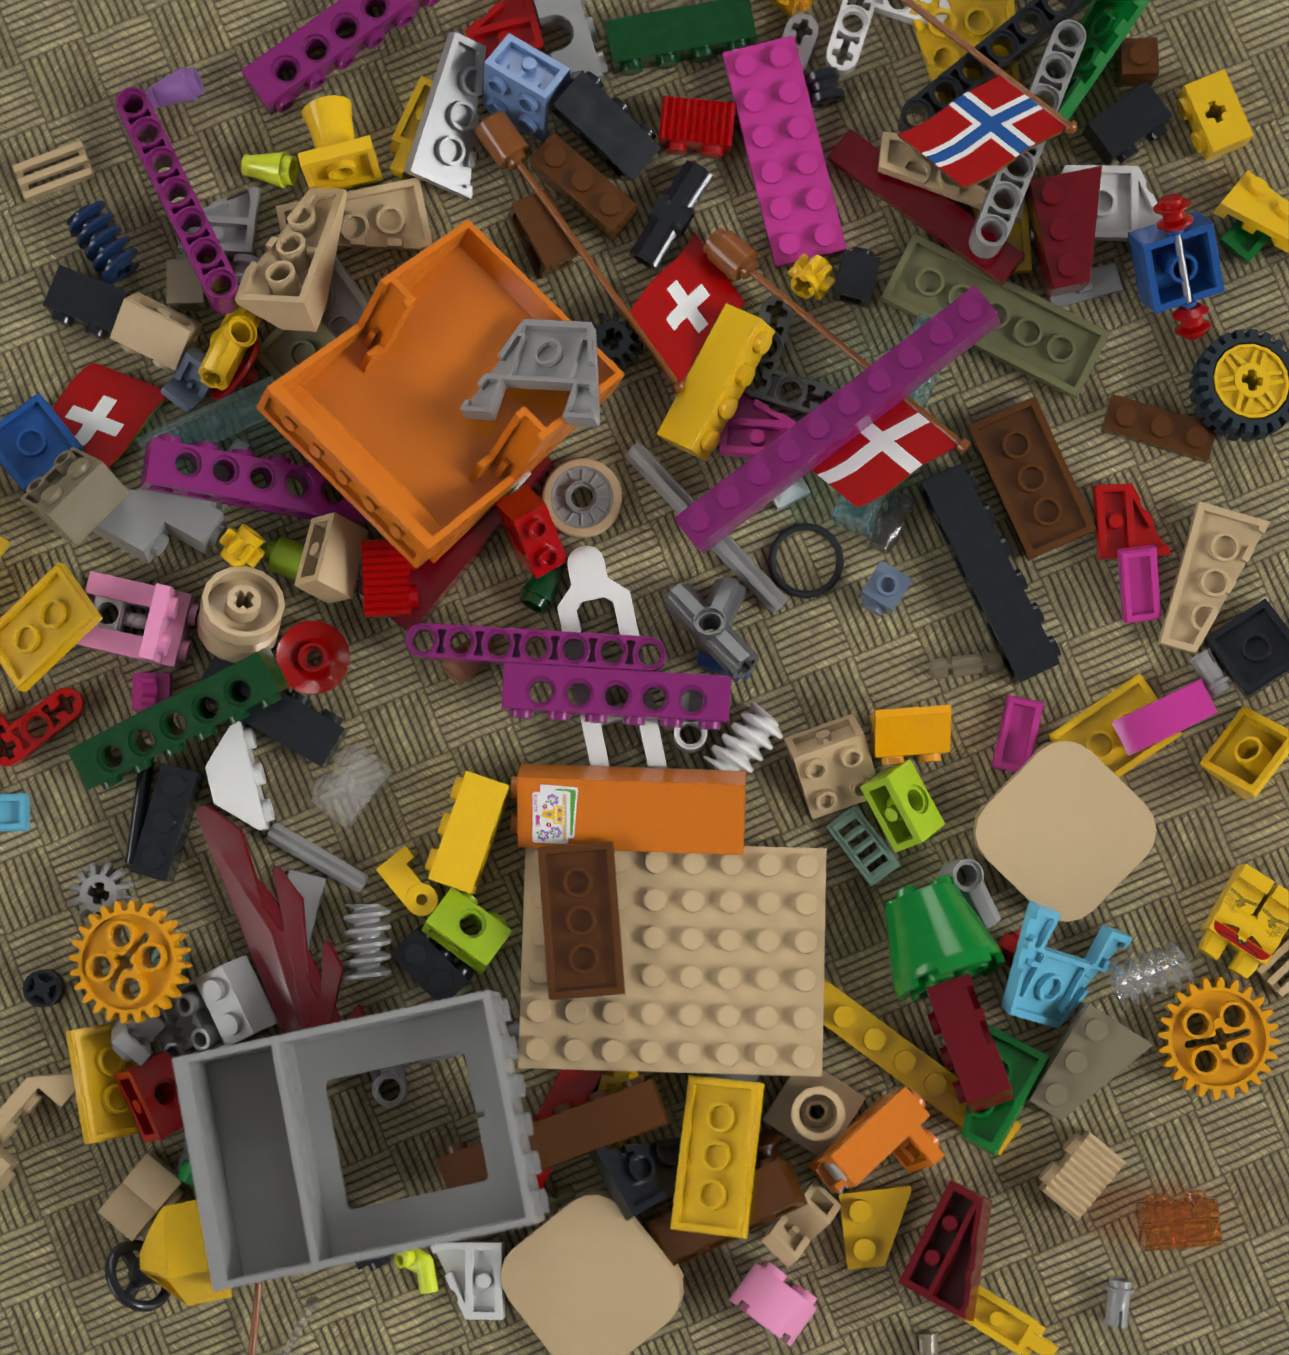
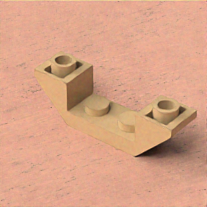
M72 1072L27 1077L0 1108V1141L4 1143L16 1131L18 1125L15 1121L23 1111L29 1114L43 1099V1096L39 1094L41 1091L60 1107L69 1105L71 1102L76 1105L77 1098ZM0 1146V1192L16 1176L12 1170L19 1163L2 1146Z

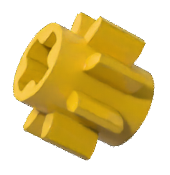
M805 253L802 254L787 272L792 277L790 281L792 290L796 295L805 300L813 295L818 301L821 300L836 282L831 277L832 266L825 258L818 254L810 259Z
M242 524L238 530L230 526L218 541L225 546L221 550L220 555L234 567L246 566L248 564L254 568L266 553L260 548L265 540L245 524Z

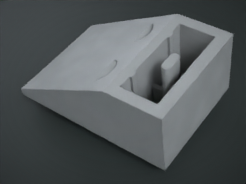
M247 955L222 964L178 987L183 995L178 998L168 997L173 1007L167 1010L159 1007V1018L164 1021V1028L155 1037V1041L161 1052L167 1051L170 1057L176 1058L234 1045L278 1023Z

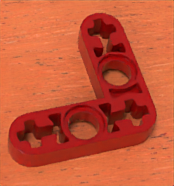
M60 688L13 724L8 721L0 710V732L3 728L6 729V732L0 734L4 742L16 744V747L12 750L15 756L12 759L7 756L2 758L0 756V765L5 767L19 765L77 721L84 714L86 708V701L83 695L71 688ZM63 696L69 699L75 697L76 701L72 704L74 711L72 713L62 711L55 716L61 721L56 726L53 717L46 713L45 709L49 707L50 711L55 712L62 707L63 703L60 699ZM35 717H42L47 722L48 729L40 738L32 737L28 731L29 722ZM0 744V753H2L4 749Z

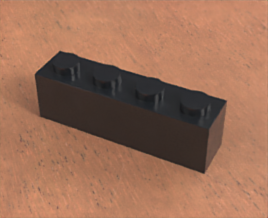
M214 656L200 681L234 663ZM238 680L237 689L239 693L244 697H249V686L244 681ZM292 690L290 695L282 691L279 692L282 699L264 709H261L259 703L247 709L250 716L242 719V721L325 769L348 733L347 729L340 726L344 720L343 718L326 708L322 714H319L309 708L312 700L295 690ZM206 697V700L218 706L214 699Z

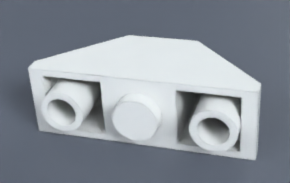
M240 720L229 726L205 766L213 802L260 831H268L271 828L270 821L275 820V815L270 798L264 799L261 785L266 784L263 766L261 762L255 763L252 749L257 748L255 733L252 726L246 727V723Z

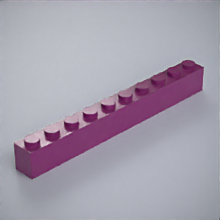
M975 285L674 517L675 521L694 546L704 554L999 326L998 313Z

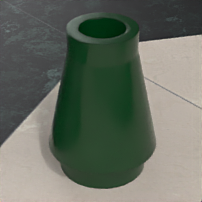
M562 564L537 579L532 575L520 589L522 592L519 599L520 602L529 609L541 614H545L548 608H553L566 565Z

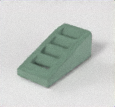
M856 805L825 826L869 887L875 885L901 865ZM856 819L860 825L842 837L839 830ZM865 831L868 837L851 848L848 842ZM874 843L877 849L863 860H860L857 854ZM880 856H883L886 862L870 873L866 867Z

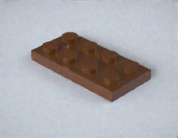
M1035 396L967 426L966 429L1027 561L1097 530Z
M614 842L538 847L549 1000L625 994Z

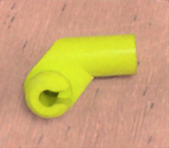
M420 1248L394 1254V1263L400 1269L405 1267L417 1274L420 1294L439 1291L434 1260L430 1254Z

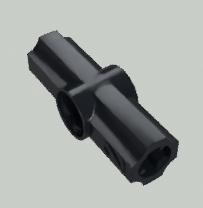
M686 160L667 193L663 192L654 204L647 219L649 222L631 249L630 256L645 267L657 271L676 238L680 239L691 223L696 212L694 209L712 182L714 175L700 164Z

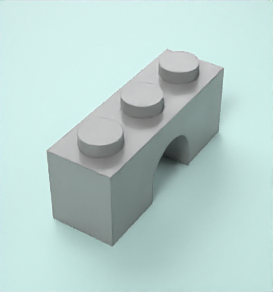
M532 0L541 30L551 27H562L573 36L571 43L566 48L550 53V57L570 68V74L581 70L585 73L590 71L603 82V73L608 72L603 51L596 52L592 39L597 38L596 28L591 16L585 18L581 6L587 4V1Z

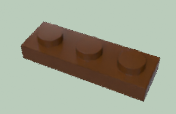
M1115 394L1110 396L1100 430L1101 432L1205 463L1209 461L1216 437L1214 433L1216 427L1211 425L1207 428L1202 423V420Z

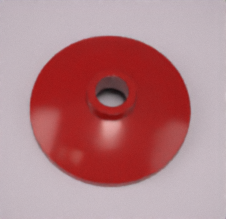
M258 339L246 350L230 385L225 390L212 388L211 397L220 401L231 395L240 386L244 389L251 386L258 374V371L253 368L259 350Z
M305 621L294 625L282 636L276 649V661L290 685L289 687L303 694L318 695L334 689L342 682L349 669L350 650L344 636L332 625L321 621ZM313 652H318L321 655V662L316 666H312L308 662V657Z

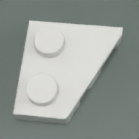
M452 1241L431 1246L433 1254H437L446 1273L444 1277L450 1289L457 1295V1304L465 1319L503 1320L506 1318L505 1292L501 1281V1270L505 1259V1241Z

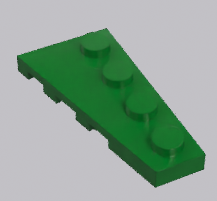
M1093 0L1090 2L1080 22L1086 31V41L1058 109L1060 115L1067 120L1070 119L1150 0ZM1055 72L1052 78L1060 79V76Z

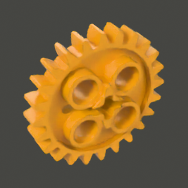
M130 900L128 906L125 901H115L114 909L110 905L101 906L102 917L98 914H90L88 916L92 927L79 926L78 929L84 936V939L72 940V944L80 949L79 954L69 956L70 960L78 962V968L70 971V975L80 976L81 981L76 984L74 989H86L87 994L82 1000L83 1004L95 1001L94 1014L103 1013L107 1009L106 1020L108 1021L116 1020L119 1016L121 1024L131 1023L132 1018H134L136 1023L146 1021L147 1015L150 1018L159 1017V1007L163 1010L173 1007L168 997L178 998L183 995L176 985L189 982V979L181 974V970L192 967L191 963L182 961V955L189 953L191 948L180 947L179 944L187 936L186 933L175 934L173 930L177 926L178 920L165 922L167 910L161 909L154 913V903L152 902L144 903L142 907L139 900ZM124 926H127L131 933V938L127 945L124 944L120 937V932ZM145 933H148L149 938L146 941V943L143 944V941L145 939ZM154 947L161 954V960L157 966L150 959V952ZM128 955H132V957L130 958V960L127 959V956H128ZM104 957L110 963V971L107 976L100 969V963ZM130 963L134 965L133 968L128 969ZM133 979H136L140 985V993L137 997H134L130 991V983ZM115 980H117V983H116V985H115V990H113V989H112V984L114 983Z
M1216 977L1213 987L1207 978H1200V989H1197L1193 983L1188 982L1186 983L1188 995L1185 996L1175 991L1173 994L1178 1002L1176 1006L1168 1003L1163 1005L1170 1012L1169 1018H1157L1160 1023L1166 1025L1165 1031L1155 1032V1036L1165 1039V1044L1157 1047L1156 1051L1168 1053L1169 1056L1161 1065L1163 1067H1175L1170 1076L1172 1080L1176 1081L1185 1077L1182 1084L1184 1090L1188 1091L1196 1084L1197 1096L1203 1097L1208 1088L1211 1099L1214 1100L1219 1099L1221 1090L1224 1091L1227 1098L1234 1099L1235 1087L1242 1093L1247 1094L1249 1093L1248 1081L1257 1085L1261 1084V1080L1257 1075L1259 1071L1271 1073V1069L1264 1063L1265 1060L1277 1059L1278 1057L1269 1051L1270 1045L1280 1044V1040L1270 1037L1269 1033L1279 1028L1278 1024L1267 1023L1266 1021L1272 1015L1273 1010H1261L1259 1008L1265 999L1263 996L1250 999L1253 990L1251 986H1245L1238 992V980L1232 979L1226 988L1223 977ZM1234 1005L1239 1011V1019L1234 1025L1228 1026L1224 1021L1223 1014L1227 1007ZM1198 1013L1203 1020V1026L1199 1032L1192 1034L1187 1028V1020L1190 1015ZM1245 1028L1249 1029V1034L1246 1036L1219 1040V1046L1209 1042L1189 1048L1185 1046V1042L1189 1040L1213 1037L1216 1035V1031L1228 1034ZM1243 1042L1247 1048V1056L1242 1062L1236 1063L1232 1057V1049L1236 1044ZM1206 1050L1211 1056V1063L1207 1069L1200 1071L1195 1065V1058L1200 1051Z

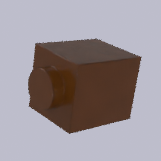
M1157 37L1124 38L1113 54L1115 88L1138 87L1145 81L1152 86L1159 74Z

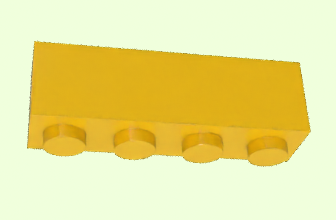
M726 303L684 381V390L677 394L657 435L672 446L707 461L711 452L717 448L720 442V435L728 420L734 416L738 401L745 388L753 381L755 369L763 354L771 347L772 337L776 331L763 319Z

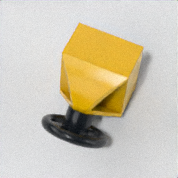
M197 1200L163 1206L155 1218L145 1241L126 1240L117 1244L110 1251L105 1262V1278L112 1295L122 1305L137 1312H150L160 1308L166 1303L171 1294L187 1306L232 1297V1288L213 1292ZM133 1251L140 1252L138 1258L135 1256ZM120 1257L129 1270V1282L125 1290L121 1287L116 1274V1266ZM151 1284L161 1286L160 1292L153 1299H135L141 1287Z

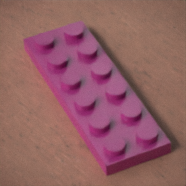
M794 35L723 52L722 57L733 102L736 103L735 110L774 268L792 265L804 253L810 259L817 254L825 257L844 252L847 248Z

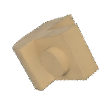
M816 1179L803 1189L808 1204L772 1221L765 1229L767 1233L761 1240L771 1254L778 1258L787 1268L799 1259L809 1242L830 1225L842 1206L825 1188L821 1187V1184Z

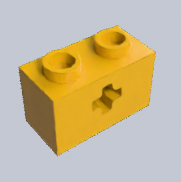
M1225 69L1184 85L1177 95L1178 100L1176 104L1178 112L1183 120H1188L1193 131L1191 133L1192 144L1198 153L1203 154L1206 162L1246 146L1254 136ZM1207 112L1210 116L1216 115L1218 120L1216 121L1214 118L1208 119L1206 117Z

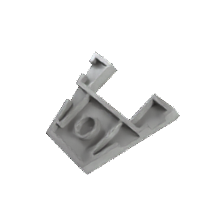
M523 319L497 355L500 359L490 374L484 373L477 383L479 390L471 401L466 399L460 408L465 419L496 420L506 388L571 391L563 414L567 425L599 427L600 404L596 330L592 322Z

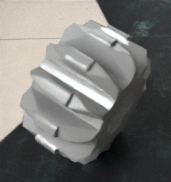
M105 862L101 870L97 863H90V875L84 871L76 873L82 885L71 884L69 888L73 892H79L80 897L70 900L71 906L84 905L78 913V917L81 919L88 917L90 914H98L102 917L101 906L110 905L114 909L115 901L129 903L130 900H134L133 896L124 895V890L134 886L133 881L121 883L120 881L125 876L126 871L123 868H119L113 873V863ZM101 883L104 884V890L109 892L108 899H101L103 904L100 903V897L95 895L96 888H102Z

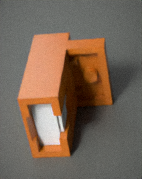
M905 1086L876 1100L820 1152L808 1166L833 1194L839 1192L844 1186L851 1188L858 1185L890 1153L895 1156L908 1173L936 1165L945 1154L940 1150V1143L935 1135L920 1126L931 1116L924 1108L925 1103L915 1091L909 1090Z

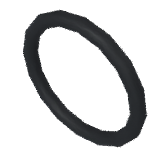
M802 523L792 525L779 533L771 544L768 564L770 574L779 588L791 596L806 599L819 597L834 587L841 577L844 558L842 547L831 532L819 525ZM808 530L819 533L829 540L835 550L837 563L834 574L825 585L816 590L802 591L792 588L782 580L777 572L775 558L778 547L786 537L795 532Z

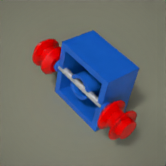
M1169 194L1161 197L1159 203L1153 207L1154 213L1161 214L1162 218L1156 224L1128 232V239L1140 301L1155 314L1178 307L1173 311L1172 318L1181 321V323L1175 327L1174 331L1186 340H1194L1203 337L1205 332L1212 327L1211 321L1203 319V316L1208 314L1209 307L1196 302V300L1225 292L1214 224L1198 211L1185 213L1184 210L1190 207L1191 201L1187 198H1182L1181 194Z

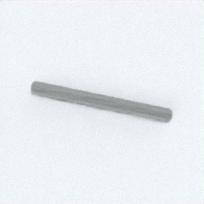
M642 443L634 444L626 452L625 458L678 514L696 501ZM729 535L711 547L771 612L778 611L787 602V596Z

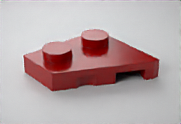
M532 0L498 1L488 10L484 18L476 20L465 30L467 38L486 46L485 61L509 33L537 50L545 51Z
M1132 483L1095 485L1092 487L1094 523L1097 529L1095 531L1097 560L1118 559L1117 549L1153 544L1157 547V557H1168L1171 555L1170 548L1167 544H1163L1153 526L1155 522L1149 512L1142 507L1141 498Z

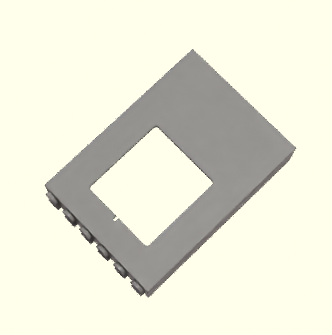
M486 990L172 1058L213 1292L528 1226L544 1221V1213L549 1212V1204L545 1189L539 1190L536 1174L541 1173L537 1150L531 1151L528 1136L534 1135V1129L530 1113L523 1112L521 1097H526V1088L522 1074H516L513 1059H518L519 1055L515 1037H509L506 1021H511L507 998L502 999L499 992ZM462 1052L466 1059L476 1112L484 1111L485 1116L477 1118L488 1171L487 1180L356 1209L350 1208L347 1202L326 1083L337 1078Z

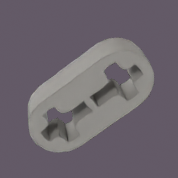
M800 13L789 19L782 38L794 35L796 39V31L793 28L799 29L801 24L807 26V33L811 34V36L804 35L801 44H796L804 74L817 41L819 28L812 16Z

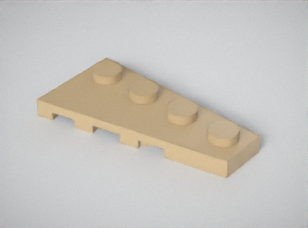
M883 131L878 172L981 209L993 177L975 186L963 189L900 139L897 135L899 133ZM1007 166L1008 171L1012 175L1022 176V172L1017 167ZM1025 196L1014 221L1019 224L1023 219ZM1000 198L994 199L995 204L999 208L1010 209L1005 200Z
M419 178L347 191L337 247L423 251L433 244ZM300 201L275 206L280 232L287 226V217Z
M1200 501L1196 503L1157 644L1190 654L1197 652L1219 614L1225 599L1235 586L1242 569L1252 556L1262 534L1268 528L1270 521Z

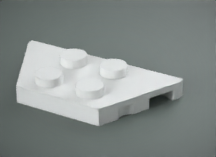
M1065 165L1061 174L1101 165ZM1102 165L1095 241H1129L1128 232L1156 224L1162 218L1160 214H1156L1153 211L1157 201L1154 195L1148 191L1146 179L1139 166ZM1032 231L1030 233V240H1034Z

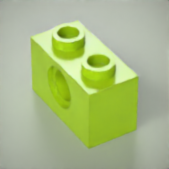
M911 759L883 769L860 787L895 853L923 843L945 825Z
M451 887L426 920L421 931L482 975L508 940L512 930L507 927L508 922L502 916L492 911L488 913L479 907L477 899L472 894L462 890L457 891ZM462 921L473 922L478 928V933L476 935L465 934L460 928V923Z

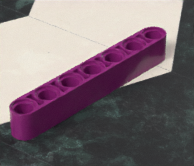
M136 87L125 88L117 95L115 104L126 133L210 306L218 313H232L240 305L236 304L234 299L239 284L231 265L147 94ZM137 108H140V109H141L140 111H138V112H136V113H129V112L132 111L133 109H137ZM148 138H156L152 142L143 143ZM171 167L166 172L158 173L161 168ZM177 197H186L181 202L172 203ZM192 227H201L194 233H186ZM207 257H215L211 263H201ZM220 288H231L225 294H215Z
M433 623L416 624L409 629L406 635V646L409 651L423 660L504 665V663L653 672L661 670L666 662V649L663 643L657 638L648 636ZM422 632H429L434 636L433 646L427 651H418L415 647V639ZM460 634H466L471 638V648L462 654L455 653L452 649L454 638ZM499 636L507 638L509 640V649L505 654L495 656L490 653L489 645L494 638ZM533 639H542L547 643L546 653L540 658H532L527 654V645ZM571 641L581 642L585 647L584 655L578 660L572 661L564 656V648ZM610 643L618 644L623 650L622 657L614 663L606 662L601 657L602 649ZM645 646H655L660 651L661 655L657 663L646 665L640 661L639 652Z

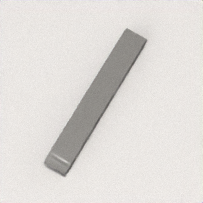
M1071 19L1063 20L1055 27L1046 43L1028 88L1029 91L1057 112L1086 41V31L1082 24ZM1059 38H1065L1069 40L1072 44V47L1063 45L1059 41ZM1046 70L1057 72L1060 79L1050 77ZM1045 142L1031 148L1008 165L1017 167L1022 172V176L1012 175L1008 171L1007 166L993 176L969 237V247L976 256L984 259L992 258L998 254L1005 243ZM1000 198L1005 200L1010 209L999 208L995 204L994 199ZM981 231H989L994 234L997 242L986 241L982 237Z

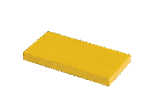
M688 1076L670 1229L747 1239L764 1093L763 1083Z

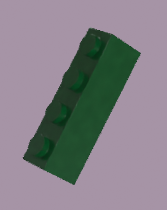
M714 0L605 20V34L613 74L621 73L623 76L636 75L641 73L643 68L657 66L658 69H670L676 67L681 61L692 59L695 63L707 62L714 59V55L756 45L757 40L750 0Z

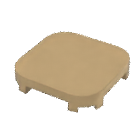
M1059 740L1045 743L1034 750L1035 753L985 805L982 804L975 814L973 835L975 846L981 855L1029 902L1031 900L1052 907L1062 914L1059 921L1069 922L1082 919L1094 911L1136 868L1153 847L1157 830L1154 816L1146 804L1092 751L1079 743Z
M589 1189L577 1195L570 1203L520 1241L504 1259L501 1270L502 1288L508 1300L551 1355H628L671 1320L680 1308L684 1295V1275L678 1263L673 1266L636 1217L626 1221L611 1193L603 1190L591 1191Z

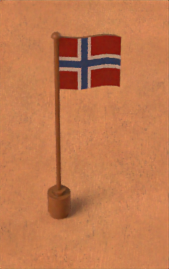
M901 0L998 75V77L964 93L926 122L897 134L900 139L963 189L975 186L993 177L1031 148L1063 132L1066 134L1076 132V121L1069 122L915 1Z

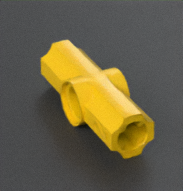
M241 306L234 312L225 315L220 327L211 334L210 347L197 371L202 383L209 388L225 390L230 385L246 350L257 339V328L262 320L261 317Z

